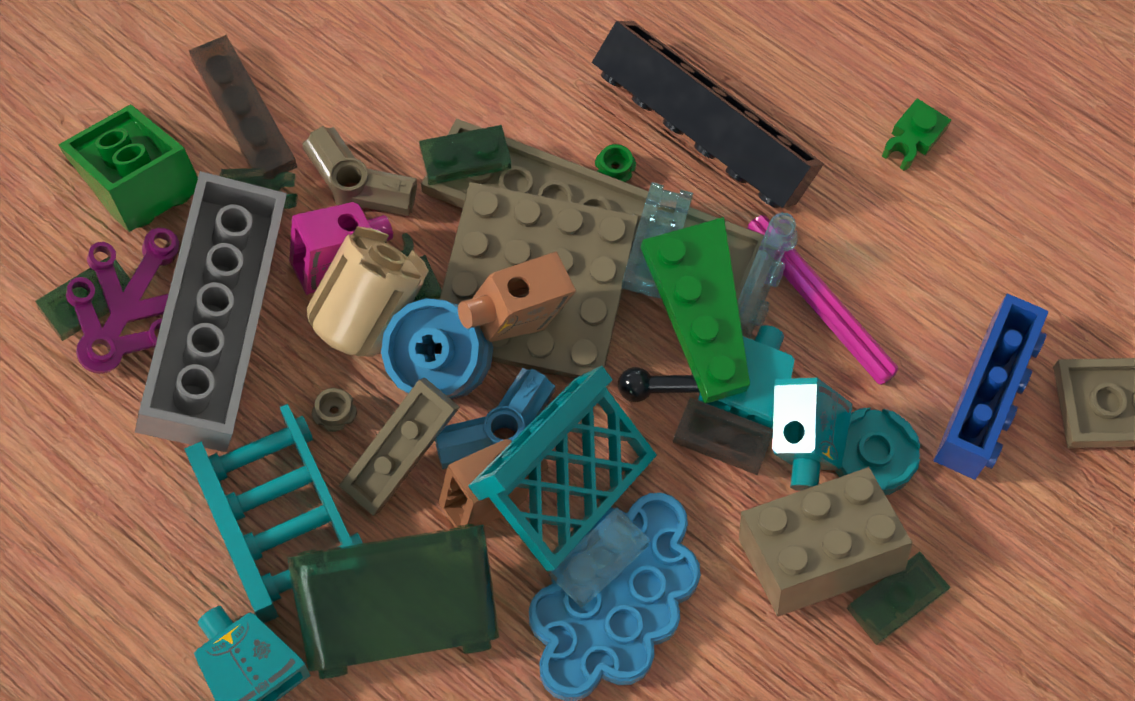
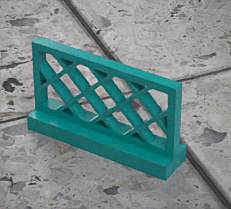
M603 366L575 378L468 485L479 501L490 498L547 572L559 566L657 456L606 388L613 379ZM597 403L607 414L608 429L594 426L593 407ZM569 432L582 434L583 456L568 453ZM594 436L608 438L609 460L595 458ZM621 441H627L639 456L633 464L621 462ZM543 459L556 461L557 484L541 482V461ZM568 463L583 465L584 488L569 486ZM595 467L609 469L610 489L608 491L596 490ZM516 487L529 489L530 513L521 512L508 496ZM541 491L557 493V517L542 515ZM569 495L584 497L585 517L582 520L570 519ZM542 524L558 526V546L553 552L543 541Z

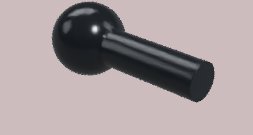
M632 367L625 370L618 380L620 394L631 402L643 401L651 393H700L693 375L651 376L643 368Z

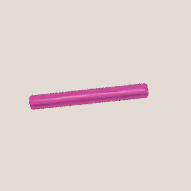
M764 215L753 219L748 224L747 229L769 237L764 250L767 257L878 384L882 385L891 380L898 371V366L773 223Z

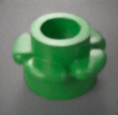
M613 144L605 147L596 157L595 166L598 168L597 172L627 182L632 178V172L636 170V161L628 148L623 145ZM612 165H619V168L614 169Z

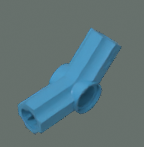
M522 368L497 408L492 409L485 417L445 426L435 439L442 470L447 469L449 464L504 440L493 435L500 428L513 430L516 434L509 438V440L513 441L544 410L555 393V385L544 374L534 369Z

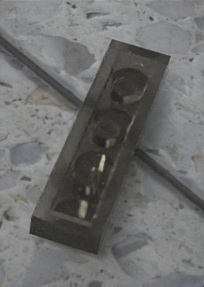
M227 35L188 50L196 70L258 184L297 168L294 155Z

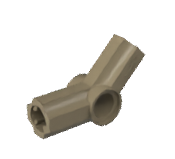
M322 126L311 132L308 139L302 143L305 153L332 191L336 205L354 202L359 204L361 209L369 208L409 216L410 212L412 213L417 190V178L367 169L363 162L354 157L334 127L325 128ZM348 183H357L353 187H344Z

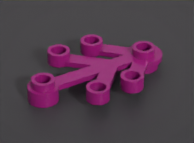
M155 228L146 234L142 245L144 257L124 292L114 268L116 251L113 246L106 242H97L90 247L87 263L96 272L110 312V316L103 328L92 305L95 294L94 284L87 278L77 277L69 282L66 290V299L74 306L84 334L78 342L76 355L79 363L86 370L97 374L108 373L120 364L123 355L156 346L157 337L154 331L160 329L162 319L154 321L149 331L120 336L127 323L164 314L169 294L141 300L159 266H166L172 263L177 255L179 240L171 230ZM158 238L164 239L170 246L160 248L155 244L154 240ZM103 252L108 255L109 260L107 262H99L94 258V254ZM76 287H82L87 290L89 295L85 298H79L73 294L72 290ZM96 344H102L107 347L109 353L103 356L97 355L93 352L92 347Z

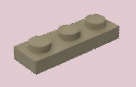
M426 378L419 379L340 483L339 487L373 516L379 513L460 406Z

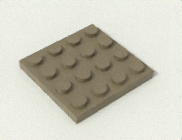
M470 182L439 300H446L459 305L462 301L472 299L487 277L492 273L557 252L576 292L543 331L493 341L492 362L534 369L573 379L600 366H603L605 369L638 225V215ZM438 344L435 350L442 351V345Z

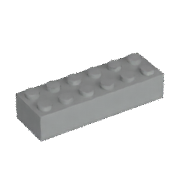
M202 171L199 172L138 413L135 433L189 445L202 441L204 448L227 452L233 435L287 193Z

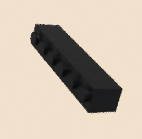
M616 21L591 62L602 70L601 76L604 80L616 87L621 88L623 86L633 94L631 99L634 103L645 110H654L664 118L662 122L668 129L679 135L685 134L695 141L694 147L698 152L710 159H715L716 157L727 166L726 172L732 178L744 184L750 183L760 191L758 193L759 198L771 207H781L783 209L796 205L824 165L823 162L634 21Z

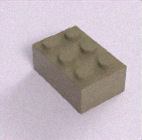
M869 467L741 512L739 541L777 617L906 570L913 542Z

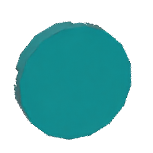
M860 408L851 413L842 466L840 469L835 470L839 477L869 467L884 494L890 495L905 487L919 467L920 443L918 435L908 421L893 411Z

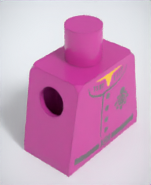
M354 202L293 215L289 262L305 294L308 295L316 291L345 237L348 234L352 235L356 227L375 229L389 235L386 241L392 240L393 231L388 218L382 215L367 220L359 204Z

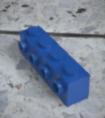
M1008 293L1006 294L991 319L933 459L934 462L974 480L985 466L990 469L994 467L1003 447V444L997 442L1001 430L1007 431L1018 409L1017 406L1012 404L1016 392L1019 394L1023 393L1033 371L1027 368L1030 357L1036 358L1046 339L1047 334L1041 332L1048 315V310Z

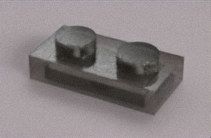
M690 397L674 435L673 443L758 475L773 436V429Z

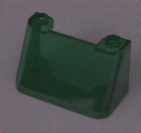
M482 522L459 525L456 528L449 529V531L440 529L434 530V532L344 547H332L324 552L323 550L316 551V549L297 552L287 557L307 667L309 671H318L319 679L348 674L347 666L453 647L462 646L463 653L481 652L491 649V640L500 637L486 534Z

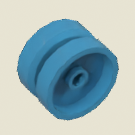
M425 298L407 304L393 315L383 333L381 355L386 373L401 390L409 393L419 379L426 378L453 400L468 395L482 384L491 368L493 344L485 339L480 326L467 329L462 325L458 316V304L446 300ZM438 344L442 345L441 354H435V348Z

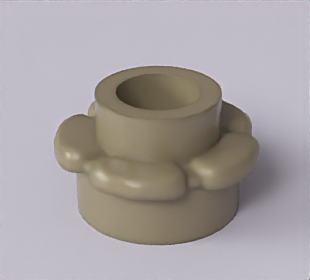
M329 388L322 391L317 396L315 407L312 409V417L315 423L323 425L327 431L336 432L344 429L345 424L352 423L357 414V408L352 404V396L338 388ZM334 407L339 409L336 414L330 412Z

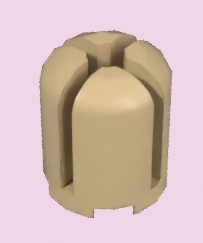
M356 227L352 235L348 234L345 237L308 304L307 317L315 333L331 348L349 355L373 357L381 352L383 333L391 318L407 304L414 301L429 272L425 262L413 250H411L407 257L398 249L385 243L389 236L388 234L372 228Z

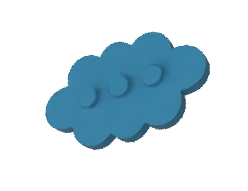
M649 493L640 497L631 506L628 513L610 507L559 566L551 570L552 584L542 588L533 597L529 607V626L534 636L546 645L539 662L540 679L544 688L555 698L564 701L581 700L594 691L601 679L616 685H631L642 680L650 671L655 655L654 645L670 640L676 633L680 621V608L678 604L688 600L693 595L701 574L700 564L696 556L686 546L681 544L688 526L687 513L682 504L673 496L664 493Z

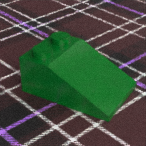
M131 104L58 144L62 153L109 213L129 232L150 224L156 216L173 206L184 204L194 195L198 176L185 148Z

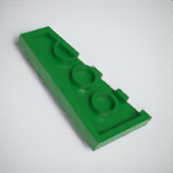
M724 217L643 239L640 247L704 403L707 404L746 392L750 386Z

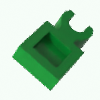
M917 98L895 124L891 133L895 137L887 141L882 157L887 159L894 151L903 153L905 157L900 169L903 171L907 170L912 165L917 151L925 156L948 129L951 119Z

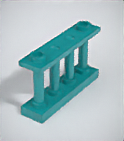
M288 404L279 407L286 428L222 456H218L217 453L208 456L202 441L184 448L254 612L263 623L279 617L273 602L281 599V593L348 562L358 581L366 577L362 561L369 558L358 532L349 536L308 448L307 443L314 439L303 415L294 418ZM290 445H295L304 464L303 467L237 496L235 492L225 495L220 481L228 478L227 473ZM313 484L322 503L321 506L255 536L252 532L245 535L242 534L237 521L245 518V512L305 485ZM329 522L331 523L341 544L340 546L277 575L271 576L270 573L263 576L260 575L255 561L263 558V552Z

